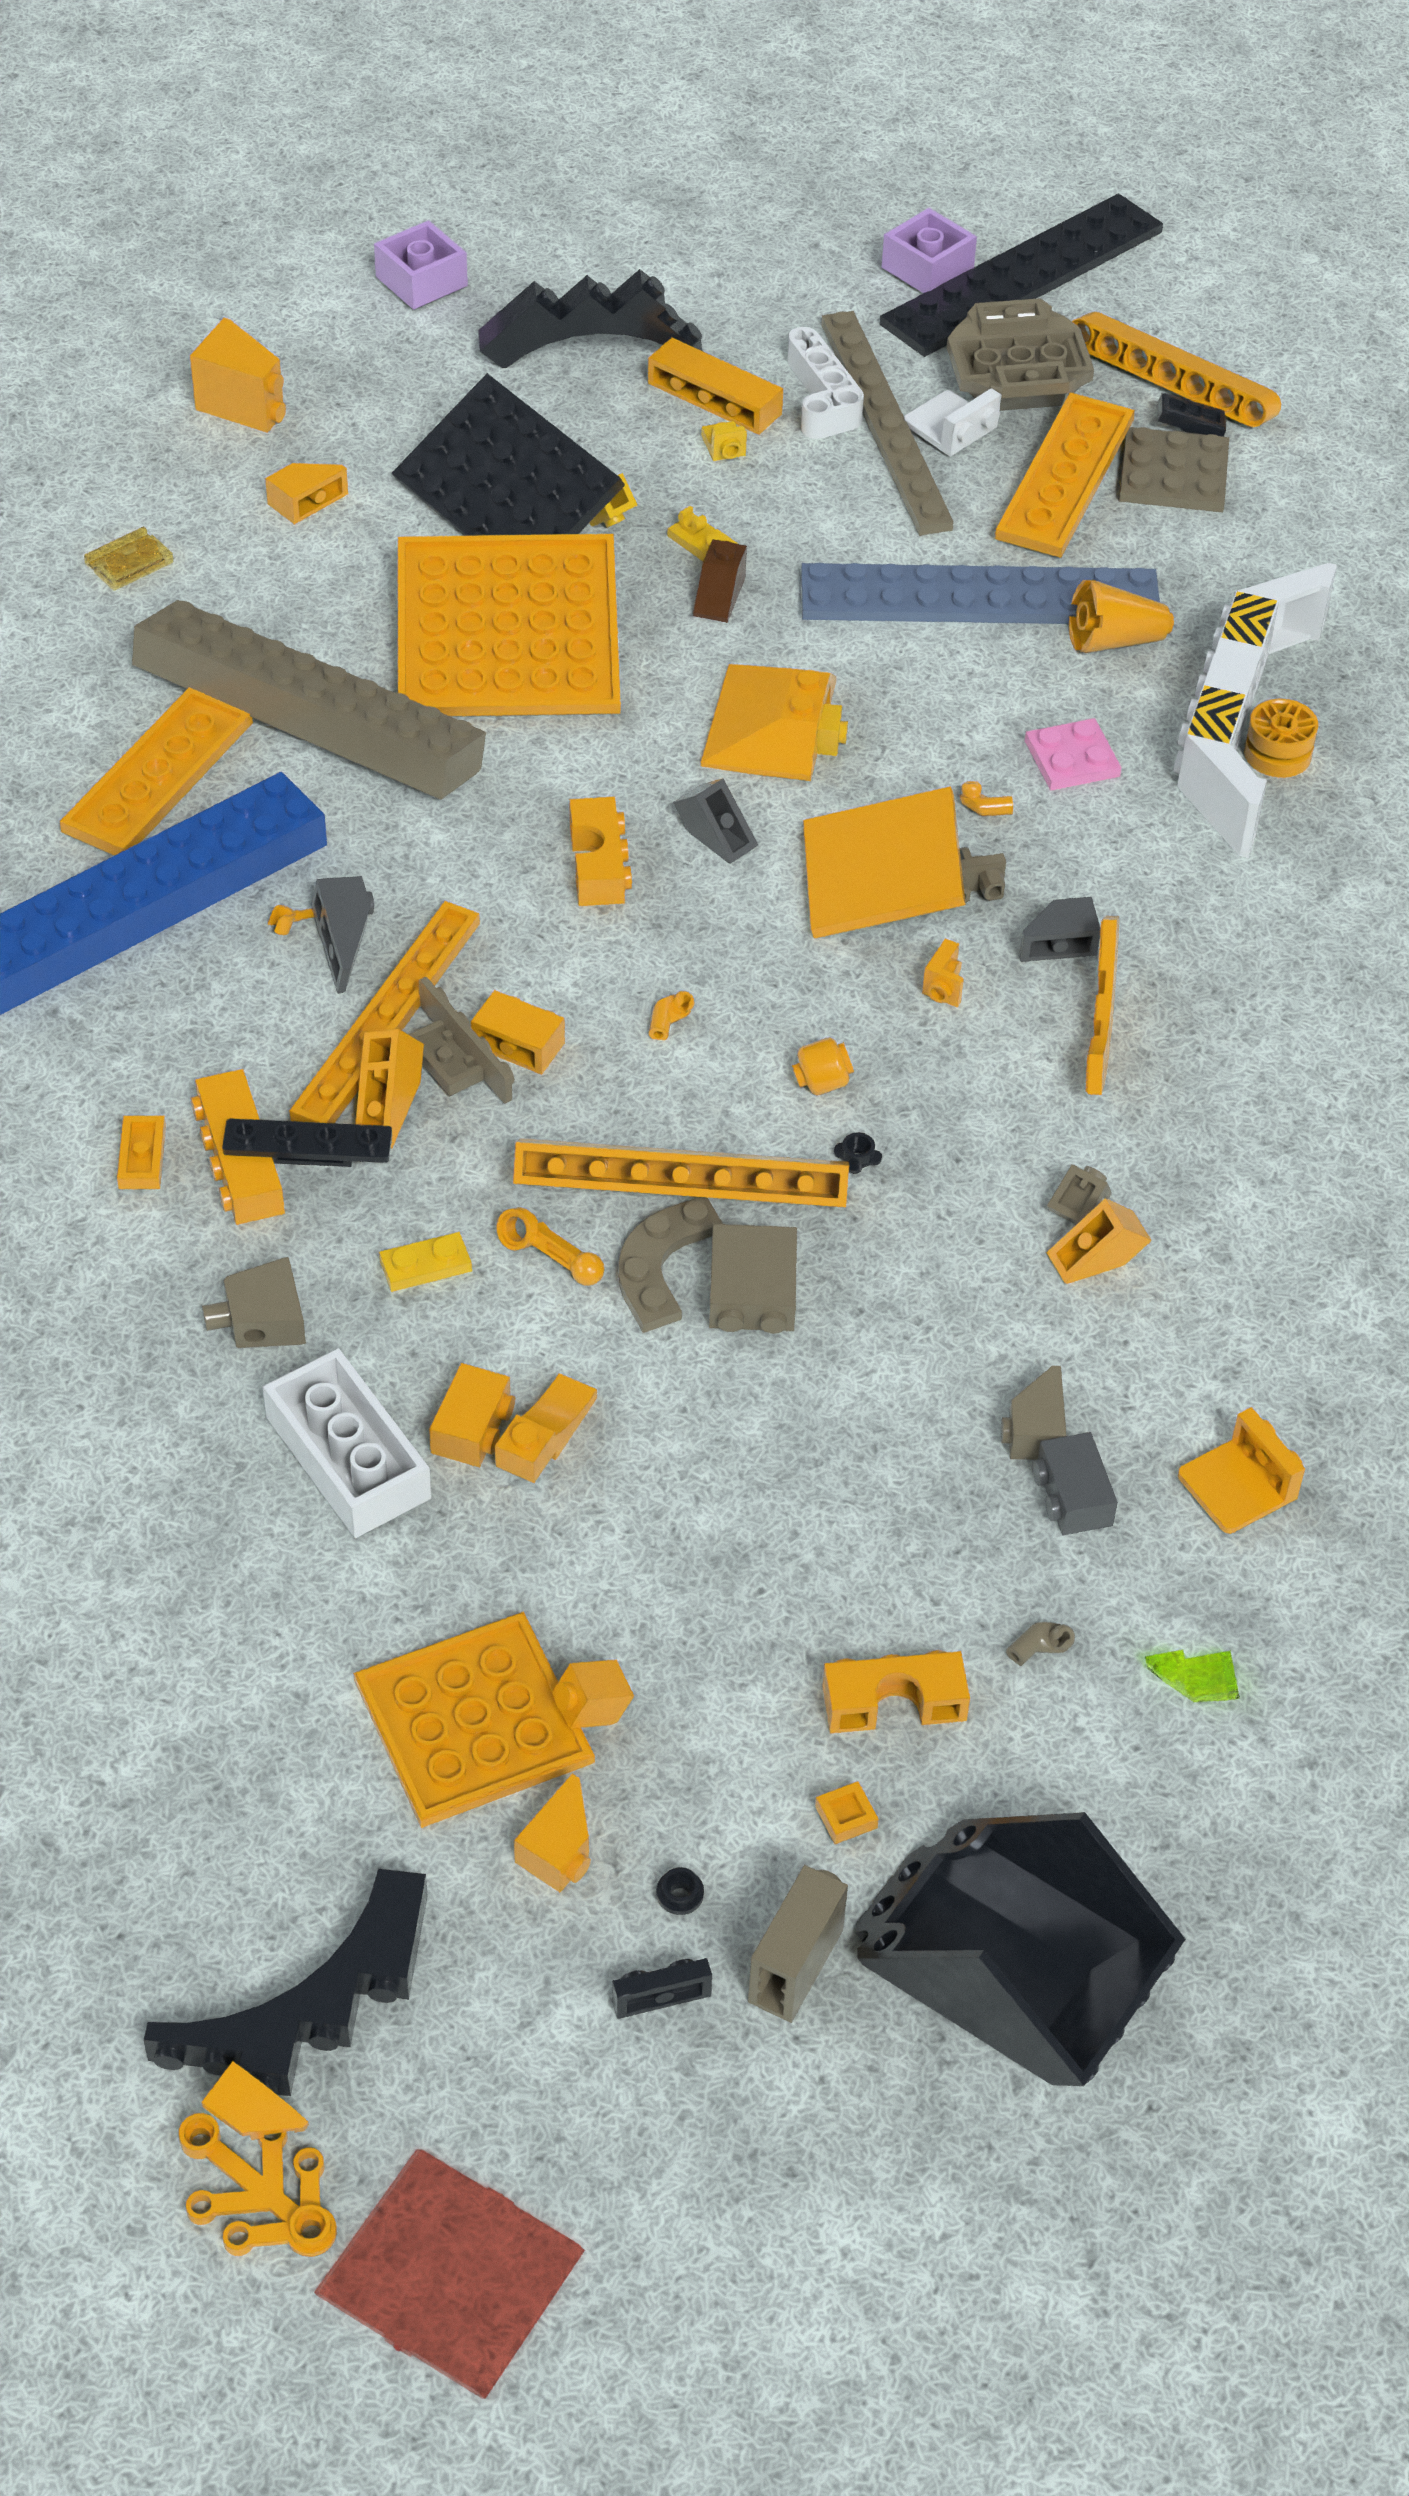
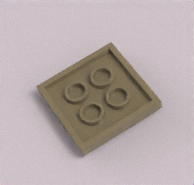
M1130 427L1125 438L1119 502L1223 513L1229 437L1213 434L1184 433L1182 431L1153 430L1146 427Z

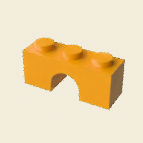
M615 797L569 799L572 851H591L575 853L578 905L625 904V889H632L631 866H623V862H628L629 860L627 839H620V835H625L624 812H617Z
M935 1650L924 1655L900 1656L890 1654L879 1659L854 1660L845 1658L834 1663H824L822 1687L830 1734L875 1730L878 1703L889 1696H902L912 1701L918 1708L921 1725L967 1721L970 1694L961 1651L945 1652Z

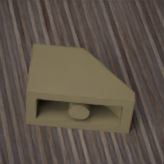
M1051 1366L1011 1400L1009 1417H1002L1001 1442L1009 1443L1010 1459L1037 1460L1041 1441L1067 1436L1061 1366Z

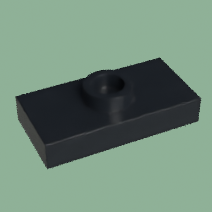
M1161 393L1157 402L1158 422L1178 427L1187 433L1195 432L1202 435L1213 434L1224 437L1226 432V415L1224 410L1167 393Z

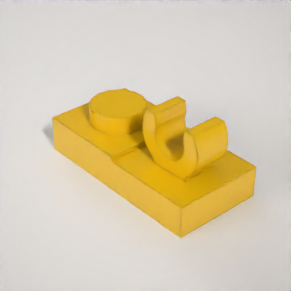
M688 506L680 511L678 514L679 522L667 528V536L701 561H704L712 539L738 544L720 530L709 525L706 516L703 514L699 517L695 515L692 506Z

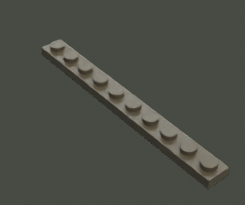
M840 311L834 314L822 315L821 326L835 356L863 391V416L919 536L953 531L954 521L910 428L904 420L900 407L854 311Z

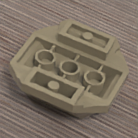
M1041 298L975 303L967 313V317L958 324L948 337L947 351L959 390L970 393L975 399L989 389H994L1002 395L999 411L1062 406L1070 392L1075 393L1081 386L1093 381L1094 367L1080 327L1067 317L1052 311V306Z

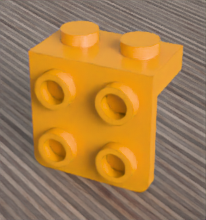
M1250 1407L1237 1414L1232 1440L1182 1465L1179 1468L1178 1479L1219 1528L1225 1533L1232 1534L1297 1500L1305 1468L1298 1454L1289 1450L1277 1437L1271 1423L1262 1419Z

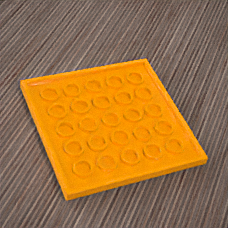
M614 534L398 537V693H402L409 699L422 705L435 707L441 713L448 716L620 714Z

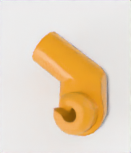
M967 781L962 784L960 800L963 805L981 816L1013 814L1012 796L987 797L981 794L982 786L979 782Z
M679 991L677 994L665 997L656 1003L653 1008L649 1029L650 1038L666 1040L669 1035L670 1025L690 1014L691 1009L695 1005V1000L689 992Z

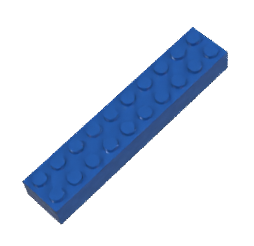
M281 771L0 913V1015L327 846L325 814Z

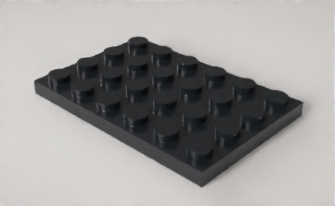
M488 373L392 472L397 481L464 536L579 534L625 486L618 475Z

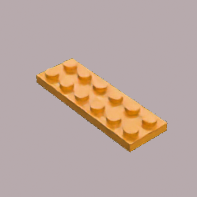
M1070 392L996 528L995 539L1062 558L1134 421L1135 410Z
M189 687L60 820L61 832L114 856L142 842L253 724L252 717L245 711Z

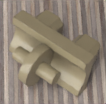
M961 847L960 857L965 903L970 901V893L978 890L982 891L984 898L988 901L1002 899L1004 897L1006 869L1004 854L972 857L968 847Z

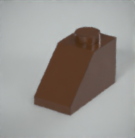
M712 539L702 565L693 616L728 623L746 578V545Z

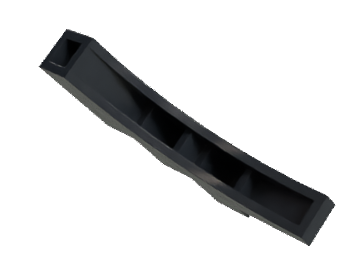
M641 269L635 272L612 293L602 282L597 283L586 275L560 299L551 289H544L537 282L533 281L478 330L480 352L501 368L509 367L524 355L547 344L571 337L593 334L628 335L651 340L661 345H664L669 339L675 338L701 351L703 349L701 342L702 334L699 329L691 322L686 323L678 316L671 305L665 303V288L662 283L654 276L649 277Z
M378 1869L369 1901L350 1935L327 1962L297 1986L270 2001L221 2018L188 2023L147 2022L143 2040L148 2061H152L157 2066L167 2070H178L183 2065L203 2067L206 2072L222 2076L233 2061L275 2094L291 2096L302 2042H307L313 2048L323 2051H332L337 2049L338 2046L351 2048L361 1994L368 1995L372 2000L382 2003L394 2002L397 1998L409 2000L428 1898L426 1874Z

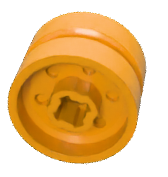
M1270 699L1257 705L1251 713L1244 754L1247 762L1258 772L1272 777L1286 778L1304 772L1312 760L1318 731L1316 715L1306 705L1290 699Z

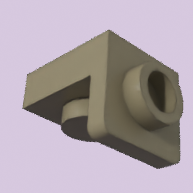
M1072 1164L1047 1204L1048 1210L1077 1225L1103 1198H1110L1112 1192L1106 1182L1107 1177L1093 1167L1085 1166L1083 1170Z

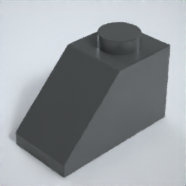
M724 778L701 784L673 802L688 832L727 863L734 862L758 846Z
M1092 897L1053 900L1023 930L1020 961L1029 962L1097 956L1101 928Z

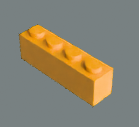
M675 338L669 339L648 357V384L723 419L735 421L736 425L744 426L745 429L760 435L782 415V387Z
M239 1069L195 1079L197 1096L191 1097L192 1110L195 1120H203L205 1126L200 1127L205 1151L213 1150L214 1156L209 1157L214 1181L222 1180L224 1187L219 1188L224 1212L232 1210L236 1225L285 1214L283 1190L272 1157L231 1156L223 1154L222 1146L226 1121L228 1119L260 1120L244 1070Z

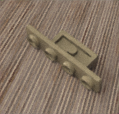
M427 977L420 979V1006L434 1023L408 1035L424 1044L422 1065L449 1097L484 1080L504 1104L512 1101V1084L515 1082L509 1065L504 1061L500 1062L492 1053L488 1041L483 1036L479 1037L472 1030L464 1013L457 1012L452 1007L441 987L436 988Z

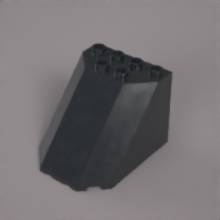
M1085 1812L963 1819L947 1829L945 1836L937 1844L931 1847L923 1845L910 1853L899 1866L900 1868L895 1875L889 1879L873 1900L869 1909L863 1913L856 1923V1934L862 1940V1945L857 1948V1958L863 1966L1047 2083L1057 2086H1085L1086 2083L1095 2077L1099 2070V2064L1110 2048L1123 2037L1124 2028L1137 2009L1147 2002L1151 1989L1162 1973L1172 1966L1175 1961V1954L1186 1940Z

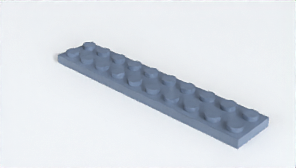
M820 562L802 563L801 565L802 620L1069 624V616L1076 617L1077 605H1071L1072 598L1077 586L1083 580H1096L1160 602L1156 569L1082 568L1069 566L833 564Z

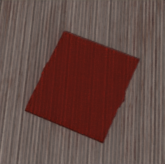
M416 2149L314 2293L384 2337L385 2342L392 2345L395 2350L401 2351L410 2357L413 2355L478 2397L486 2399L585 2250L575 2241L515 2206L514 2202L490 2187H483L424 2150Z

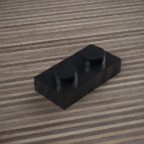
M707 1958L696 1961L681 1959L673 1962L667 1968L650 1972L636 1970L623 1975L620 1979L612 1981V2003L617 2019L711 1997L712 1972Z

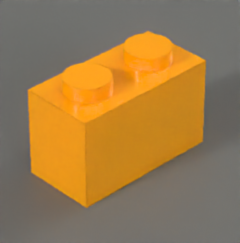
M496 990L492 992L471 1020L472 1030L479 1037L483 1036L488 1041L492 1053L496 1057L541 1075L565 1044L564 1017Z
M461 1363L429 1428L431 1453L480 1468L486 1453L492 1455L495 1452V1445L500 1438V1430L498 1428L501 1421H509L514 1410L516 1398L511 1395L510 1377Z

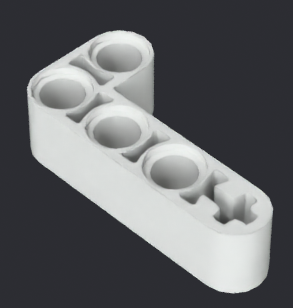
M809 327L792 329L789 333L787 362L810 393L802 402V433L809 438L820 439L858 428L862 423L863 391L817 331Z

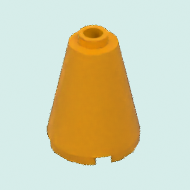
M1083 580L1077 586L1072 598L1071 605H1077L1076 617L1069 616V633L1073 648L1081 650L1080 652L1091 653L1162 641L1166 638L1167 634L1172 632L1174 626V616L1169 611L1167 605L1096 580Z

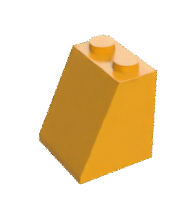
M224 317L190 355L195 408L198 411L268 433L276 423H280L286 413V405L283 403L282 387L284 378L281 375L280 359L232 320Z

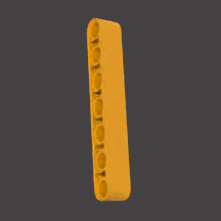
M1090 312L1072 321L1080 327L1090 355L1194 402L1224 410L1227 417L1250 427L1260 426L1276 417L1281 410L1280 397L1273 390L1100 312ZM1085 325L1089 328L1090 335L1087 333ZM1114 338L1118 342V348L1114 344ZM1142 351L1146 354L1147 361L1143 358ZM1170 363L1175 367L1176 374L1171 370ZM1199 376L1203 379L1205 387L1201 385ZM1228 389L1233 393L1234 401L1229 397ZM1257 402L1262 406L1263 414L1258 410Z

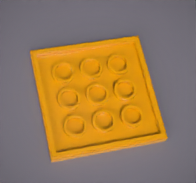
M951 786L803 820L810 924L814 938L966 905L955 801Z
M524 1611L353 1673L356 1686L421 1828L595 1763V1755L582 1729H569L561 1710L558 1709L552 1691L557 1685L558 1680Z

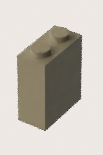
M713 1224L709 1328H718L726 1332H736L740 1329L763 1330L771 1334L782 1331H794L797 1227Z
M804 1864L751 1957L748 2003L790 2023L793 2022L843 1932L848 1885L843 1883L832 1872L822 1869L815 1870Z

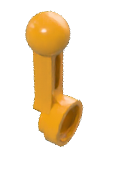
M516 1207L505 1210L499 1216L497 1234L499 1240L506 1248L521 1250L534 1246L570 1270L575 1281L584 1286L594 1285L602 1279L605 1267L598 1255L591 1252H582L551 1231L544 1222L538 1223L535 1215L527 1209ZM518 1217L524 1222L526 1227L524 1238L520 1237L516 1230Z

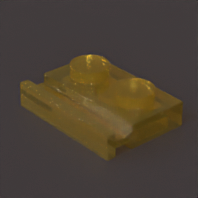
M144 526L84 554L85 564L88 567L90 566L94 573L113 591L174 562L173 553L154 535L150 536Z

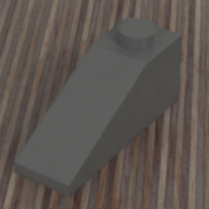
M362 876L316 879L311 906L337 994L346 991L366 929L368 916L374 912L373 894L371 891H366Z

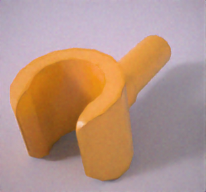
M277 905L271 913L268 925H276L274 930L276 934L288 935L293 922L314 918L315 916L312 908L293 911L287 906Z

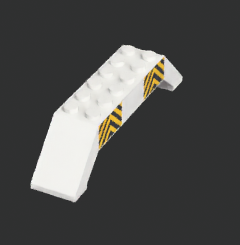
M1326 563L1236 591L1232 605H1224L1220 620V626L1224 627L1216 628L1212 643V649L1215 652L1208 651L1203 670L1204 673H1207V676L1202 674L1199 676L1195 696L1199 697V699H1191L1187 713V720L1190 721V724L1183 723L1180 731L1178 745H1181L1184 750L1178 751L1173 772L1179 773L1177 787L1233 850L1242 857L1249 858L1256 837L1267 780L1258 778L1238 754L1237 748L1269 654L1309 639L1319 641L1327 617L1337 568L1336 564Z

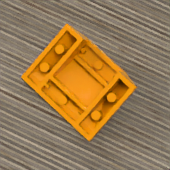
M729 664L701 759V767L811 781L817 759L818 728L824 705L831 704L836 685V676L832 673L813 670Z

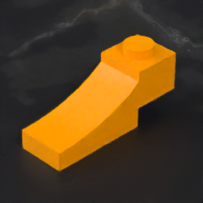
M559 1373L546 1392L524 1415L516 1414L495 1445L496 1467L535 1483L550 1459L556 1460L596 1401L597 1389Z

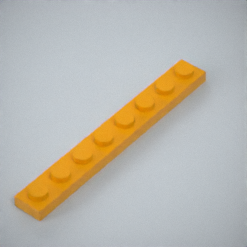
M444 901L289 1110L290 1121L335 1123L359 1091L364 1032L394 1029L402 1031L420 1007L419 980L427 977L434 986L437 984L480 925L479 913Z

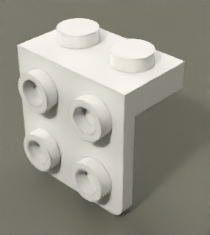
M991 388L968 402L955 392L946 390L906 414L904 420L912 431L951 457L997 428L1002 395Z

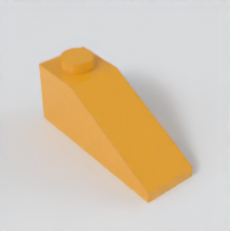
M400 1029L364 1032L355 1123L359 1125L392 1127L391 1149L395 1144L421 1083L424 1050L422 1042Z

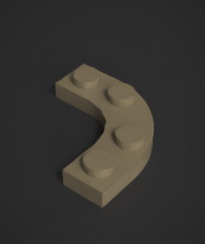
M697 1197L650 1215L634 1228L622 1247L619 1257V1286L628 1308L643 1333L682 1320V1310L664 1281L662 1267L663 1263L673 1252L686 1245L712 1237L713 1224H723L707 1197Z

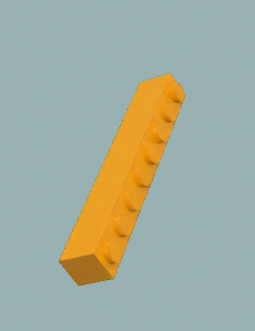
M520 1138L515 1144L513 1184L846 1207L849 1162Z

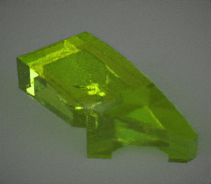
M1183 1649L1145 1656L1149 1671L1193 1702L1240 1699L1231 1650L1186 1659Z

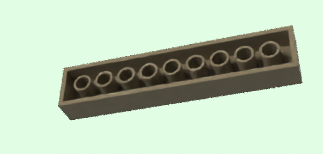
M176 600L134 626L132 665L186 689L190 687L249 713L250 717L440 800L476 775L482 768L486 732L472 726L471 723L443 714L435 707L415 702L402 693H394L380 687L372 680L352 675L341 667L331 666L317 660L311 654L301 653L289 648L281 641L271 640L254 633L248 627H240L226 621L220 615L210 614L198 609L190 602Z

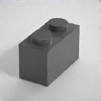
M1087 1432L1041 1441L1038 1459L1033 1460V1474L1037 1485L1045 1486L1047 1492L1045 1504L1050 1521L1058 1522L1062 1536L1113 1526L1118 1502L1092 1433Z

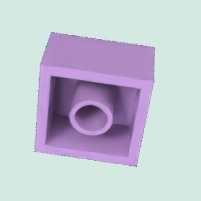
M927 208L884 234L882 268L922 293L931 291L952 278L974 268L977 236L931 208Z
M429 220L374 243L376 277L413 310L468 286L467 253Z

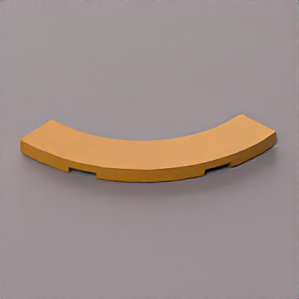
M1106 915L1101 920L1098 995H1096L1094 1012V1036L1091 1038L1086 1067V1092L1089 1095H1102L1107 1075L1115 1001L1120 916Z

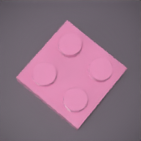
M1095 718L1026 731L1025 743L1050 791L1120 777L1122 767Z

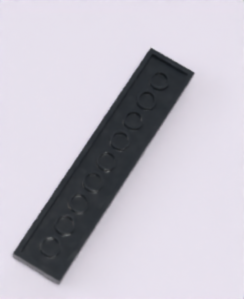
M1118 193L952 278L933 290L927 291L880 316V326L917 353L926 357L947 346L948 337L958 324L967 317V313L975 303L1036 299L1162 233L1163 223Z

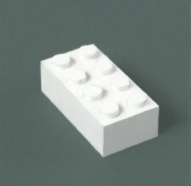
M339 1348L263 1386L266 1418L354 1538L431 1499L430 1468Z

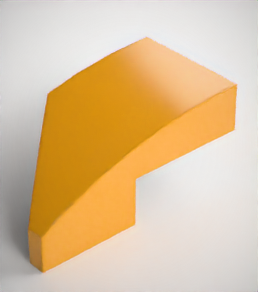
M233 2061L201 2102L204 2109L240 2135H250L251 2140L264 2138V2135L293 2130L294 2133L303 2132L309 2126V2122L294 2108Z

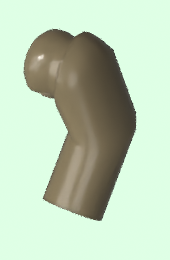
M1037 1622L1006 1649V1653L1011 1660L1022 1666L1036 1652L1063 1653L1067 1651L1075 1642V1633L1071 1627L1065 1624Z

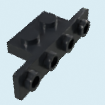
M230 1118L226 1121L222 1148L224 1155L272 1157L274 1164L352 1167V1161L387 1163L390 1158L392 1127Z

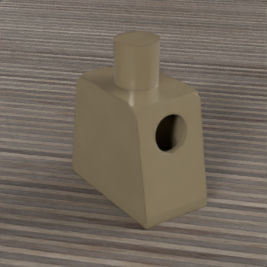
M289 1257L227 1276L223 1280L226 1301L202 1306L206 1331L232 1326L237 1348L306 1344L304 1320Z

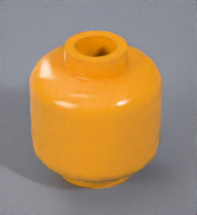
M831 1037L799 1048L797 1054L799 1063L792 1065L800 1088L808 1085L811 1093L816 1096L845 1087L849 1083V1074L854 1073L844 1042L837 1044L836 1040Z

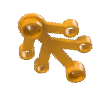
M196 2113L188 2116L182 2122L179 2128V2139L183 2152L193 2159L207 2158L245 2190L212 2194L206 2190L193 2192L186 2201L187 2216L191 2222L197 2225H205L213 2221L216 2216L270 2211L282 2222L250 2226L244 2221H235L227 2225L223 2231V2243L226 2251L234 2256H243L250 2252L253 2247L288 2244L297 2254L314 2257L330 2249L336 2239L337 2226L333 2215L320 2205V2177L324 2172L325 2166L323 2155L319 2150L311 2147L303 2148L294 2157V2171L300 2179L299 2207L284 2194L283 2147L288 2139L286 2132H282L280 2137L273 2141L266 2140L265 2138L258 2139V2143L262 2148V2176L221 2142L219 2125L212 2116L205 2113ZM199 2134H205L210 2137L209 2142L202 2146H195L191 2143L193 2138ZM312 2158L318 2162V2165L314 2170L305 2171L300 2168L301 2162ZM199 2201H207L211 2204L210 2209L203 2214L195 2213L192 2208ZM308 2226H317L321 2230L317 2237L310 2239L305 2238L302 2232ZM236 2232H244L248 2235L246 2242L241 2245H234L230 2243L229 2239Z

